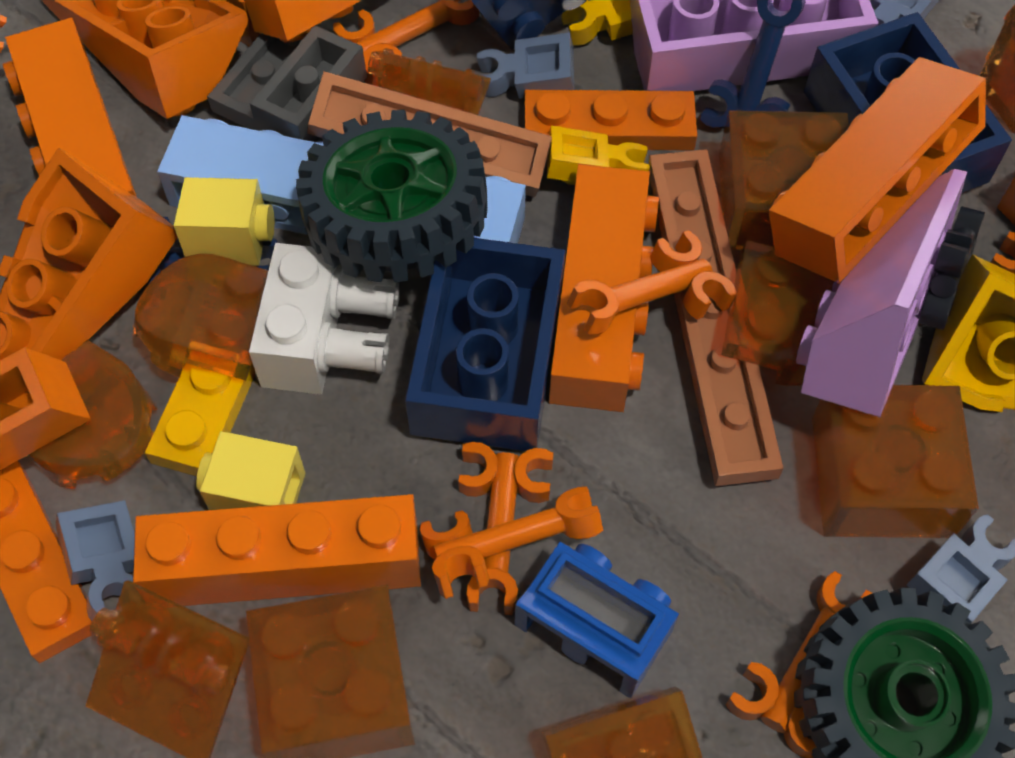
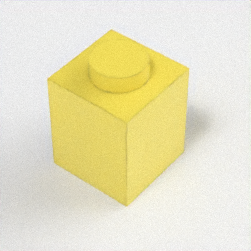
M184 177L174 228L187 264L259 266L264 241H272L275 219L272 205L264 204L258 179Z
M220 431L213 453L206 452L201 459L197 472L196 486L209 510L297 503L306 473L297 446Z

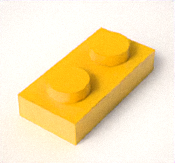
M194 344L145 451V455L151 464L197 477L201 459L206 452L213 453L220 431L231 433L256 374L250 358Z

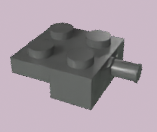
M315 25L304 39L295 42H282L279 38L261 33L207 96L211 110L248 129L258 131L273 130L287 137L316 142L319 137L308 134V123L323 71L364 82L367 78L363 47Z

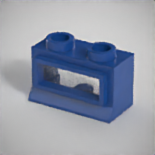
M560 541L527 591L515 604V626L527 632L533 621H536L563 638L561 649L573 661L585 664L591 656L623 676L619 692L631 699L671 635L679 613L669 608L671 604L670 597L655 584L643 579H637L631 585L610 572L612 563L597 549L586 544H578L574 550Z

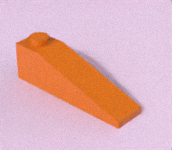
M42 0L60 20L72 17L82 43L138 101L166 119L185 115L191 112L197 104L208 99L207 96L224 77L249 22L245 10L226 0Z
M60 148L56 150L24 198L17 220L25 224L13 257L4 255L0 264V276L5 277L0 292V361L26 347L66 362L149 281L178 238L174 226L146 203Z

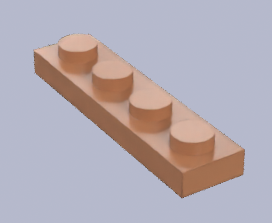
M323 71L308 123V134L322 138L325 133L334 129L343 135L344 122L355 118L362 126L368 124L366 114L379 111L382 121L391 119L392 110H405L407 120H412L417 111L430 113L432 124L439 117H443L452 122L453 131L461 127L469 134L470 142L475 141L480 150L485 177L500 176L511 182L526 185L525 195L536 196L540 187L552 136Z

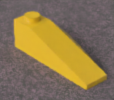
M972 254L958 284L955 301L944 330L935 329L922 381L924 384L980 410L1003 412V408L1015 410V274Z

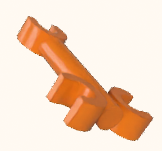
M440 0L375 33L372 15L362 9L357 12L359 31H347L339 21L333 23L334 34L363 47L367 71L365 82L379 87L378 66H389L398 76L404 74L403 57L401 51L397 48L398 46L447 21L455 25H468L479 17V10L472 0L464 3H457L461 0Z
M687 230L682 233L675 247L677 251L673 250L664 238L657 240L650 257L652 264L660 272L611 288L596 280L581 281L573 288L567 304L571 309L578 308L581 305L594 307L596 310L591 312L584 329L588 334H599L605 332L610 327L617 312L687 290L683 299L685 309L692 317L698 320L704 317L712 303L709 297L716 302L722 311H725L730 307L737 292L735 286L728 278L713 272L710 263L706 259H699L703 249L701 241L694 233Z
M481 442L463 444V462L481 464L485 470L478 476L459 475V492L466 496L478 497L487 494L491 490L487 529L514 520L517 492L529 502L542 503L549 501L550 483L532 481L528 478L527 474L534 469L552 470L553 452L545 448H533L525 451L520 456L509 452L495 454L489 446ZM511 550L484 558L489 575L488 586L480 588L476 578L472 576L467 585V604L470 611L478 612L479 598L484 590L497 588L505 595L504 615H513L515 604L518 601V587L514 578L508 573Z
M587 486L567 490L556 500L554 508L475 533L472 531L467 513L462 510L454 512L457 524L449 531H434L430 521L422 522L420 526L427 555L435 559L432 569L440 595L445 599L453 597L451 583L462 575L474 576L480 588L488 586L489 575L484 561L486 557L561 533L574 539H588L604 531L597 505L592 506Z
M836 571L826 577L817 592L816 602L820 614L780 684L778 685L776 676L768 667L761 663L751 662L743 676L759 686L762 693L761 700L749 701L742 695L733 692L726 703V707L736 717L749 721L761 719L771 729L784 733L786 743L790 749L803 758H814L811 750L816 746L813 740L804 737L798 722L804 718L803 708H795L794 692L801 687V680L796 679L795 675L798 663L807 655L803 650L809 639L819 631L818 628L845 607L835 597L834 590L842 576ZM866 590L859 599L872 594V592Z

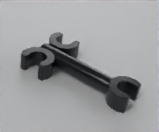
M961 206L953 230L948 229L945 240L941 244L934 268L935 273L930 282V288L922 308L919 324L944 330L955 301L958 284L968 259L975 249L977 236L986 212Z

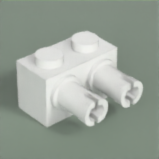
M275 243L249 349L261 388L322 395L326 374L330 367L365 370L384 374L386 361L383 359L388 360L389 334L337 329L336 326L341 312L395 319L396 306H398L399 282H394V279L384 278L382 282L368 281L367 277L357 276V278L344 274L340 265L335 269L324 261L322 253L318 255L313 247Z

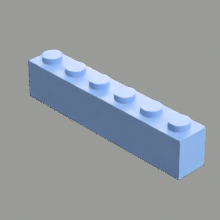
M182 115L157 173L169 205L173 207H178L184 177L258 179L264 204L272 205L274 210V228L307 234L300 212L296 179H299L298 169L301 161H308L307 151L314 143L322 146L324 144L323 141L312 142L287 137L273 130L258 131L228 125L218 119L210 118L203 120ZM500 176L486 177L487 218H484V229L480 237L474 236V238L518 243L525 220L526 185L511 182Z

